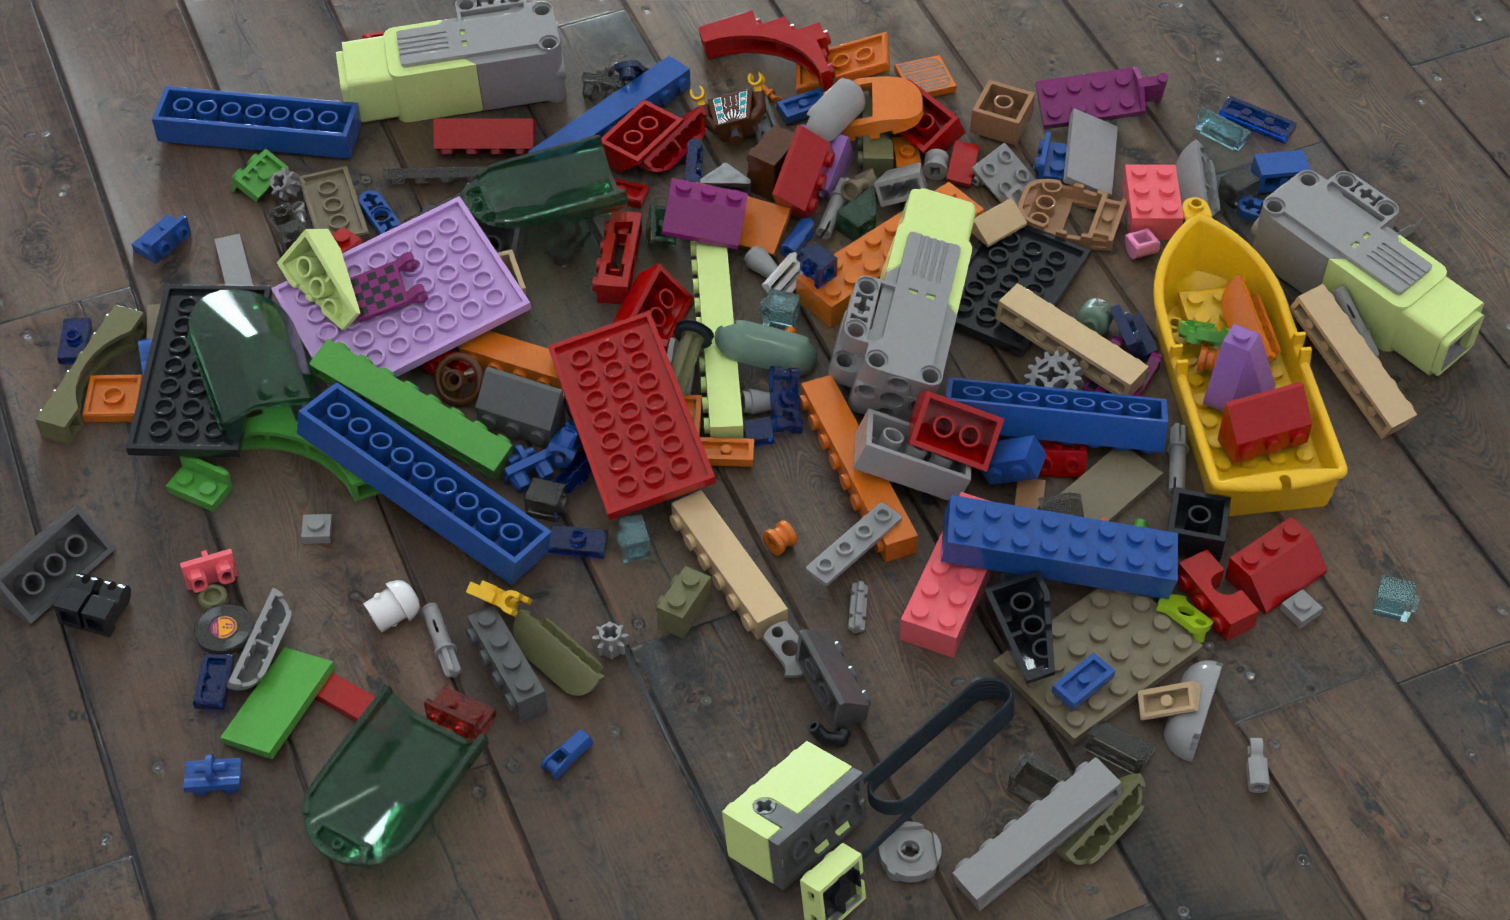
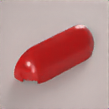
M703 105L694 108L682 116L683 124L638 166L651 173H661L671 169L706 134L707 129H705L703 116L707 114Z

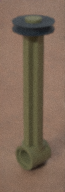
M693 320L677 322L676 328L673 331L674 337L680 343L672 368L684 397L700 349L710 347L714 338V333L709 327Z

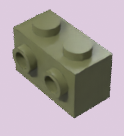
M687 566L683 568L679 575L676 574L671 580L666 595H661L656 603L655 611H657L658 628L684 639L711 598V576Z

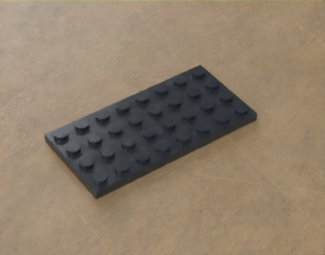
M165 284L126 446L128 455L240 457L273 294L271 286Z

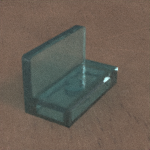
M1202 107L1198 112L1195 131L1237 152L1250 139L1251 131L1205 107Z

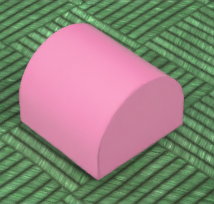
M1149 228L1125 234V246L1131 259L1155 254L1160 250V242Z

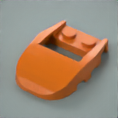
M879 76L853 80L861 87L863 92L868 91L869 94L872 93L873 116L853 120L840 134L848 136L850 141H856V137L869 136L870 140L880 138V133L891 131L893 134L913 128L923 116V97L920 90L912 82L900 77Z

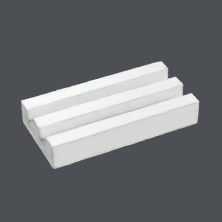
M796 252L790 253L762 284V287L776 305L782 304L796 288V278L808 271L807 268L803 269L804 263L802 260L798 261L796 259L798 257ZM790 264H792L793 267L788 271V273L781 278L779 283L772 289L771 286L774 284V282L782 275V273L790 266Z

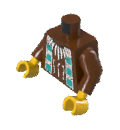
M760 72L758 73L759 80L755 83L753 74L749 73L747 78L748 82L754 86V91L751 88L707 99V104L704 101L706 92L702 86H700L702 94L699 97H695L692 89H690L692 99L698 103V106L703 105L707 115L703 116L705 127L714 135L719 134L722 141H729L731 145L739 146L743 144L744 137L756 133L757 124L760 123L766 113L765 93L761 88L765 84V77Z

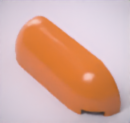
M1238 274L1229 282L1223 292L1221 299L1223 316L1229 329H1231L1233 324L1259 333L1268 362H1271L1281 352L1279 342L1259 294L1257 293L1253 296L1246 287L1245 283L1247 280Z

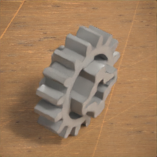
M1055 350L1053 356H1050L1046 351L1044 353L1045 358L1042 360L1039 357H1035L1037 364L1035 366L1029 364L1028 368L1031 373L1024 375L1028 382L1025 385L1079 390L1077 386L1084 385V381L1080 377L1084 373L1081 367H1078L1079 363L1075 358L1072 359L1067 352L1061 356L1058 350ZM1063 366L1067 367L1070 370V373L1064 371Z

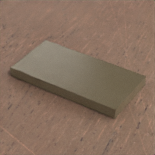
M347 166L299 176L298 181L302 184L300 188L313 229H329L330 233L333 234L344 226L360 237L362 241L370 240V234Z
M1113 448L1048 504V510L1050 512L1098 520L1104 516L1108 521L1113 522L1162 480L1163 472L1130 449L1120 451Z

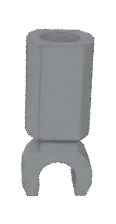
M1250 738V746H1247L1248 759L1246 762L1248 791L1253 793L1268 792L1270 781L1267 758L1263 757V739Z

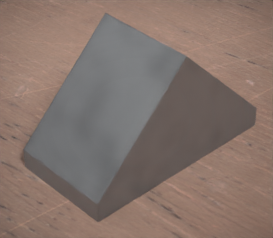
M726 162L700 179L702 184L745 192L751 197V180Z

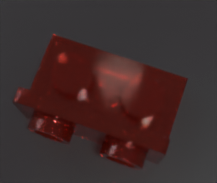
M445 685L434 701L427 698L424 702L426 719L433 725L438 727L444 726L453 730L461 738H470L477 742L496 716L495 708Z

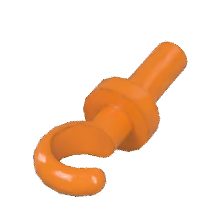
M765 84L761 87L768 100L771 99L773 102L784 100L782 97L775 96L776 92L774 89H769Z

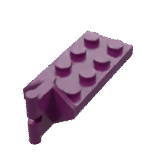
M1130 67L1036 81L1035 87L1043 129L1069 126L1070 113L1073 109L1103 121L1145 115L1146 102L1154 101L1159 103L1162 101L1168 75L1161 73L1158 76L1142 78L1138 67Z

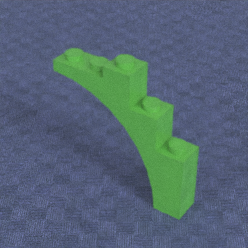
M287 398L262 405L261 415L247 418L241 450H283L312 459L329 469L343 482L354 502L381 494L378 490L297 434L298 421L295 420Z

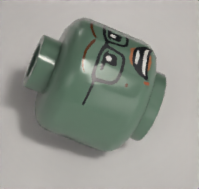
M1089 299L1081 307L1076 320L1102 336L1107 332L1114 320L1110 310L1112 306L1103 299Z

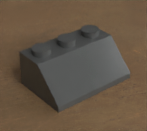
M486 368L476 404L477 421L484 424L488 430H495L513 438H520L538 446L548 447L558 430H561L566 425L563 390L495 368Z
M803 629L799 631L795 660L833 730L835 731L838 726L849 727L867 719L869 706H871L870 698L864 689L861 690L857 684V676L851 665L847 666L839 642H834L829 632Z

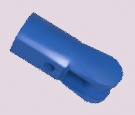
M802 218L799 220L794 231L790 233L781 245L782 256L786 258L793 252L799 255L805 245L813 238L814 231L812 228L814 222L812 219Z
M579 729L559 748L544 758L541 763V769L544 771L549 770L552 773V777L556 780L561 778L571 765L593 746L591 737ZM560 758L563 759L561 763L557 762Z

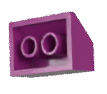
M672 178L661 235L738 250L748 193Z

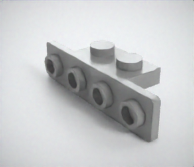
M879 503L807 565L806 572L824 586H828L902 521V516L885 503Z

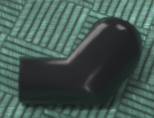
M813 720L807 726L808 732L821 746L842 748L849 743L850 731L846 727L838 726L834 732H830L819 720Z

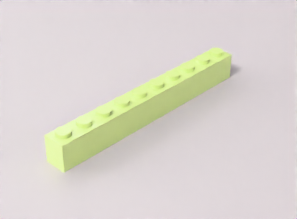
M690 241L691 257L696 256V260H691L692 275H697V278L693 279L694 294H699L698 298H694L695 313H700V317H696V321L709 327L715 335V331L719 326L725 327L734 324L727 247ZM713 338L710 347L700 349L699 351L703 352V356H699L700 373L705 372V376L700 377L701 393L707 394V397H702L703 413H708V418H704V434H710V437L743 438L738 362L725 356L719 350Z

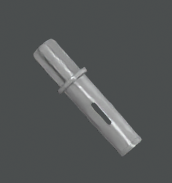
M848 177L839 178L834 191L829 194V203L816 229V235L819 237L824 232L822 239L827 240L831 238L842 208L848 203V200L841 193V185L850 179Z
M1345 285L1330 291L1342 311L1349 316L1352 325L1364 337L1370 350L1378 357L1379 351L1369 333L1371 330L1370 328L1367 329Z
M1175 423L1171 427L1170 444L1167 446V452L1170 455L1168 494L1170 496H1173L1174 487L1185 489L1186 454L1189 452V446L1187 444V427L1180 425V423Z
M428 603L422 607V613L435 647V658L440 661L447 678H456L462 671L456 655L457 647L451 642L438 605L436 603Z

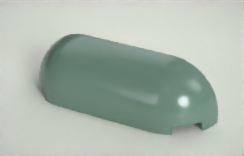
M736 320V324L725 327L721 325L715 331L714 339L717 347L725 356L734 361L792 376L809 374L816 365L817 350L810 344V339L803 335L745 320Z

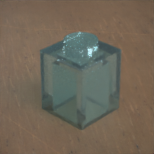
M770 288L767 297L762 298L759 307V313L763 314V325L785 329L787 326L795 327L800 314L801 295Z
M1382 575L1376 590L1372 614L1407 622L1410 613H1416L1420 596L1415 595L1417 583Z

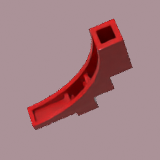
M751 10L698 27L702 46L708 60L742 53L778 56L807 69L819 81L824 91L829 90L833 86L832 78L835 77V72L832 64H827L829 62L828 55H830L828 45L831 44V39L828 31H823L820 22L795 29L794 24L789 25L786 16L762 23L760 18H755Z

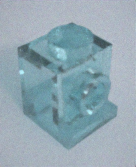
M642 514L621 518L619 521L620 530L616 531L619 548H621L623 563L650 558V539Z

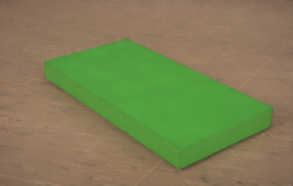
M284 647L266 672L264 678L256 686L220 737L223 744L273 759L336 667L333 661Z

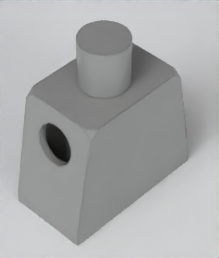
M914 163L886 171L874 182L880 205L884 207L907 201L911 190L927 189V182L921 163Z

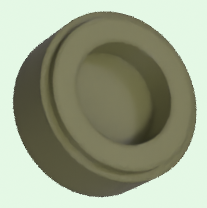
M218 584L208 585L205 591H201L198 594V601L204 612L216 607L224 610L229 602L226 589Z

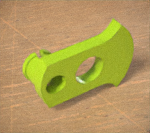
M1171 594L1169 599L1160 598L1156 611L1170 616L1187 629V632L1199 643L1204 642L1206 632L1211 629L1213 621L1187 601V596ZM1180 612L1187 613L1190 616L1183 615Z

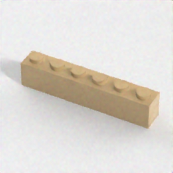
M1017 283L999 300L995 317L997 320L1054 355L1055 350H1058L1061 356L1066 352L1069 353L1071 358H1075L1079 363L1078 367H1081L1084 376L1112 394L1132 396L1143 385L1148 365L1103 338L1097 332L1081 324L1075 318L1062 312L1053 304L1040 298L1031 290Z
M1322 284L1296 298L1290 306L1291 313L1379 437L1383 439L1406 427L1417 416V413L1414 411L1412 404L1401 393L1395 380L1383 368L1379 358L1370 350L1364 337L1352 325L1349 316L1337 304L1333 294Z
M702 490L671 503L672 515L670 516V522L674 530L682 533L687 548L690 551L694 550L702 569L709 571L717 590H722L726 595L729 607L733 611L736 610L741 616L744 628L748 632L751 631L758 640L775 623L781 621L788 622V608Z

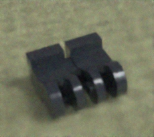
M77 573L72 580L71 586L64 589L53 605L59 624L81 630L85 627L88 632L111 637L115 629V621L121 611L129 604L131 588L125 584H119L116 587L114 581L106 580L103 583L102 578L92 577L90 579L88 574Z

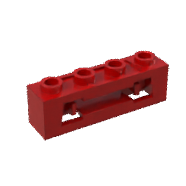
M611 210L609 221H605L604 236H606V239H601L600 254H602V257L597 258L596 272L598 276H594L592 282V291L597 292V303L622 305L633 283L643 232L642 213ZM617 240H619V246H625L621 263L622 277H620V269H614Z

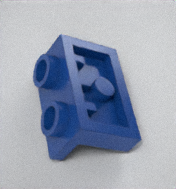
M1046 131L1045 140L1040 139L1038 154L1041 157L1036 156L1034 171L1038 172V179L1060 180L1062 185H1067L1063 182L1067 144L1050 142L1051 132Z
M167 214L131 244L133 251L157 264L191 235L188 219L184 215L175 219Z

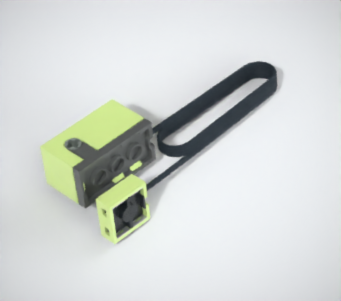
M983 678L971 683L864 776L861 771L854 767L852 768L847 763L806 741L798 749L793 750L776 767H773L757 783L751 785L739 798L728 804L722 811L728 856L772 884L774 883L780 889L785 890L867 818L866 800L861 797V793L865 791L864 784L868 782L867 796L873 809L885 815L904 814L862 853L842 843L834 851L829 852L812 870L807 871L802 879H800L805 920H843L866 899L865 882L860 876L863 873V860L920 809L1012 720L1015 711L1012 687L1005 681L997 678ZM988 698L1005 702L1000 709L908 796L903 799L889 801L880 799L873 794L877 787L973 704Z

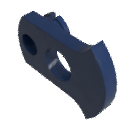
M638 60L622 61L614 64L615 71L620 74V81H632L649 70Z

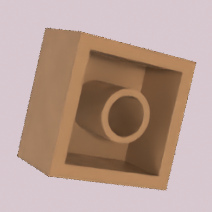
M988 80L972 109L970 132L1017 145L1033 115L1035 93Z

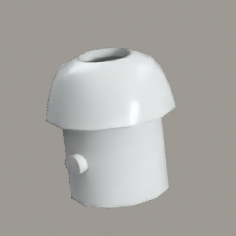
M403 580L385 583L387 589L381 593H376L373 598L363 603L381 633L391 627H396L405 618L410 622L419 611L420 605L417 595L411 586Z

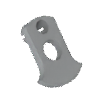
M787 621L775 623L768 628L763 636V641L785 669L784 678H797L803 676V673L795 660L796 655L787 656L781 649V646L786 642H791L796 647L799 636ZM782 632L780 637L773 636V633L780 634Z

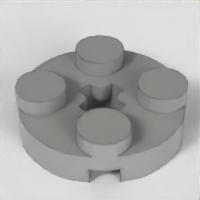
M906 821L879 846V862L886 871L887 877L893 881L909 883L932 878L936 873L941 860V843L934 832L931 834L928 830L924 829V825L918 822ZM906 847H912V850L914 852L918 851V854L908 857L903 852H905Z

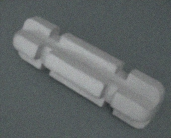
M863 581L851 585L848 630L852 631L853 634L865 630L868 586Z

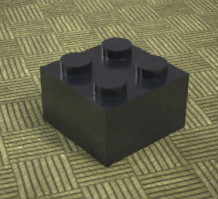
M1174 487L1166 531L1178 533V555L1192 557L1208 550L1220 562L1226 540L1231 497Z

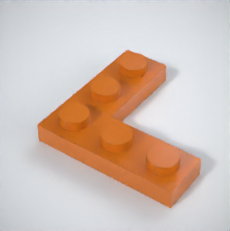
M685 395L684 399L700 437L702 395ZM700 437L711 466L753 467L754 439Z

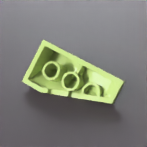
M305 229L279 259L277 264L291 286L299 288L306 294L305 298L308 301L315 302L325 316L341 330H346L358 317L360 310L341 249L329 229Z

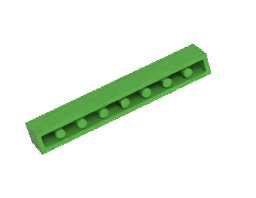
M327 338L309 363L313 376L330 386L336 382L399 426L494 481L499 478L504 468L508 465L507 458L514 455L511 441L501 434L494 435L488 431L484 424L476 420L474 422L468 420L460 410L451 407V409L442 405V402L436 396L421 393L413 383L409 381L402 382L389 369L376 367L368 357L362 354L357 356L350 352V348L340 341L335 343Z

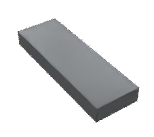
M240 234L214 239L225 284L253 286Z

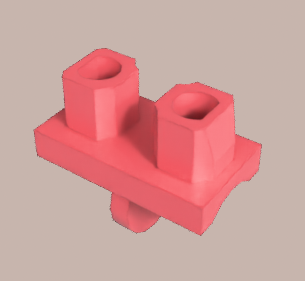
M231 549L208 555L207 550L200 551L202 557L180 563L187 590H193L195 593L205 591L208 585L220 582L224 585L235 581V577L238 576Z

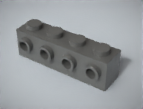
M495 605L467 616L469 629H466L467 637L471 645H476L479 650L478 655L483 666H488L495 687L497 689L501 688L508 709L514 711L520 723L546 712L545 690Z

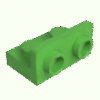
M265 149L259 155L255 153L248 160V166L244 170L239 168L231 178L233 184L230 190L235 193L240 189L257 203L272 188L269 182L274 175L273 173L282 172L283 168L289 169V167Z
M180 456L182 467L166 485L168 493L215 512L233 490L229 472L224 467L214 466L198 456Z

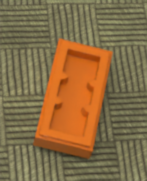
M893 137V153L896 168L921 163L920 152L904 137Z

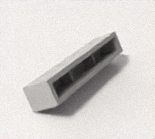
M1097 757L1089 763L1087 761L1083 762L1067 781L1058 782L1051 789L1047 797L1042 801L1036 800L1028 807L1026 814L1018 820L1013 819L1008 822L1000 835L995 839L990 838L986 840L974 856L970 859L964 858L956 865L955 871L952 872L955 885L980 912L1122 796V783Z

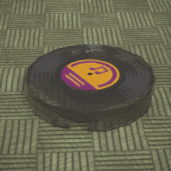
M220 604L209 608L201 614L196 621L194 633L198 646L202 650L208 651V654L215 657H227L237 654L244 649L243 646L246 645L254 625L251 615L243 607L235 604Z

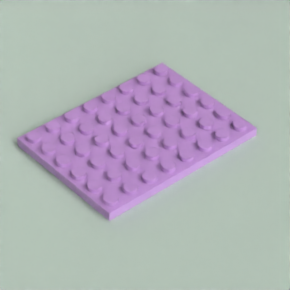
M460 196L342 253L349 277L351 278L393 262L403 253L411 252L417 262V268L412 271H400L406 292L416 284L424 286L428 295L426 302L408 304L361 323L357 317L346 330H341L322 313L321 308L315 302L308 301L305 298L306 294L299 288L291 286L288 281L271 288L276 300L311 359H313L328 338L335 343L337 341L344 343L350 348V352L357 356L360 354L365 355L373 362V365L380 369L383 367L389 369L396 377L532 309L530 301Z

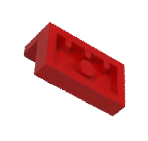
M1049 440L1039 442L1047 454L1039 476L1080 477L1086 472L1087 449L1085 444L1063 445L1058 441Z

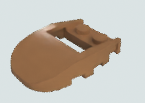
M1038 179L1032 181L1024 188L1018 208L1025 218L1027 225L1090 250H1112L1118 228L1125 213L1127 199L1122 198L1121 202L1107 198V192L1098 189L1096 193L1084 189V184L1074 182L1073 186L1062 185L1060 180ZM1073 205L1097 210L1088 234L1082 233L1081 236L1067 234V231L1064 230Z

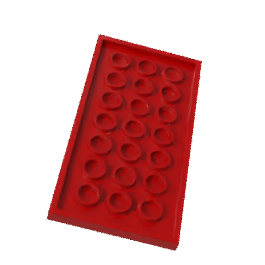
M650 311L548 345L553 364L609 520L717 483Z

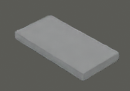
M1077 109L1072 110L1069 119L1064 183L1071 186L1074 185V182L1084 184V189L1096 193L1098 189L1107 192L1108 199L1112 196L1118 126Z

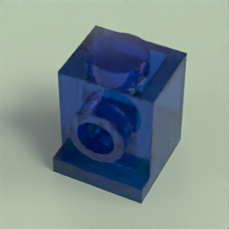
M816 241L798 252L796 260L800 262V271L806 277L814 280V287L817 289L837 276L838 258Z

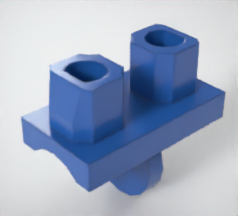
M568 420L565 427L558 430L548 445L547 450L552 453L551 463L557 468L568 467L582 448V442L579 438L575 422Z
M520 444L513 447L514 455L507 458L510 466L504 468L505 476L502 477L505 485L511 483L517 493H521L531 487L532 482L528 475L533 472L536 473L540 482L551 479L555 473L550 462L552 458L551 451L544 449L535 454L533 447L524 450Z
M213 754L206 755L205 760L186 761L183 783L184 792H193L195 796L206 795L210 791L222 790L226 794L237 793L238 789H241V758L215 759Z

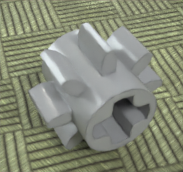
M283 168L282 172H274L269 182V185L274 189L271 194L285 201H288L289 197H297L300 187H302V184L297 180L300 175L286 168Z
M609 621L601 627H596L597 636L592 637L593 647H597L598 656L604 655L613 659L620 654H625V645L629 644V634H624L622 624L618 626Z

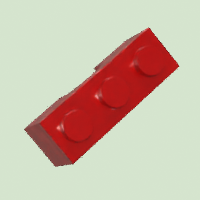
M1205 550L1179 562L1177 586L1191 598L1196 609L1213 621V630L1220 633L1225 641H1228L1254 628L1259 610L1242 590L1231 595L1221 594L1215 590L1220 587L1224 568L1208 550Z

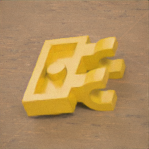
M483 580L480 585L470 581L466 593L495 605L514 617L518 613L517 608L520 603L524 602L531 605L533 600L517 591H505Z

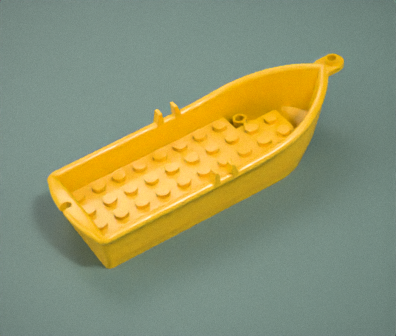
M1198 197L1188 198L1183 202L1182 213L1186 222L1169 240L1158 262L1154 278L1153 297L1159 349L1183 424L1187 427V437L1205 493L1231 497L1229 516L1326 506L1333 496L1338 481L1347 475L1348 467L1310 367L1312 349L1311 347H1303L1306 333L1297 331L1284 291L1272 269L1260 254L1237 233L1214 220L1206 201ZM1240 274L1247 280L1245 283L1246 287L1253 296L1257 293L1259 294L1281 348V352L1277 354L1276 359L1269 362L1276 385L1275 389L1302 382L1311 415L1312 427L1307 443L1282 449L1276 453L1254 457L1248 461L1232 463L1217 440L1223 412L1203 404L1212 372L1210 370L1197 371L1202 344L1208 345L1211 349L1219 347L1212 346V342L1202 340L1201 344L1186 342L1185 338L1178 336L1177 328L1179 320L1183 322L1194 320L1215 324L1216 330L1221 332L1222 327L1228 328L1221 309V299L1229 282Z

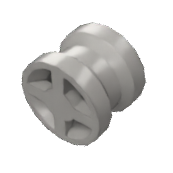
M941 149L929 150L925 154L924 176L934 181L944 179L947 176L949 155Z

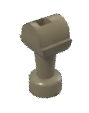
M873 168L855 175L854 179L843 182L841 193L845 199L852 201L860 195L875 190L874 182L877 180Z

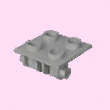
M1005 142L971 168L975 172L971 180L972 184L976 187L985 184L1000 203H1002L1000 198L1017 183L1024 189L1029 183L1037 180Z

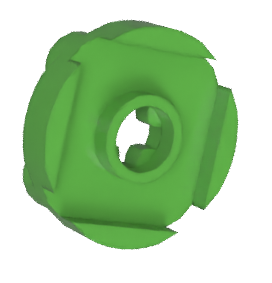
M1179 320L1177 332L1179 333L1178 336L1185 338L1186 342L1201 344L1202 340L1212 342V346L1221 348L1222 342L1230 329L1222 327L1221 332L1216 330L1215 324L1194 320H1186L1185 322Z

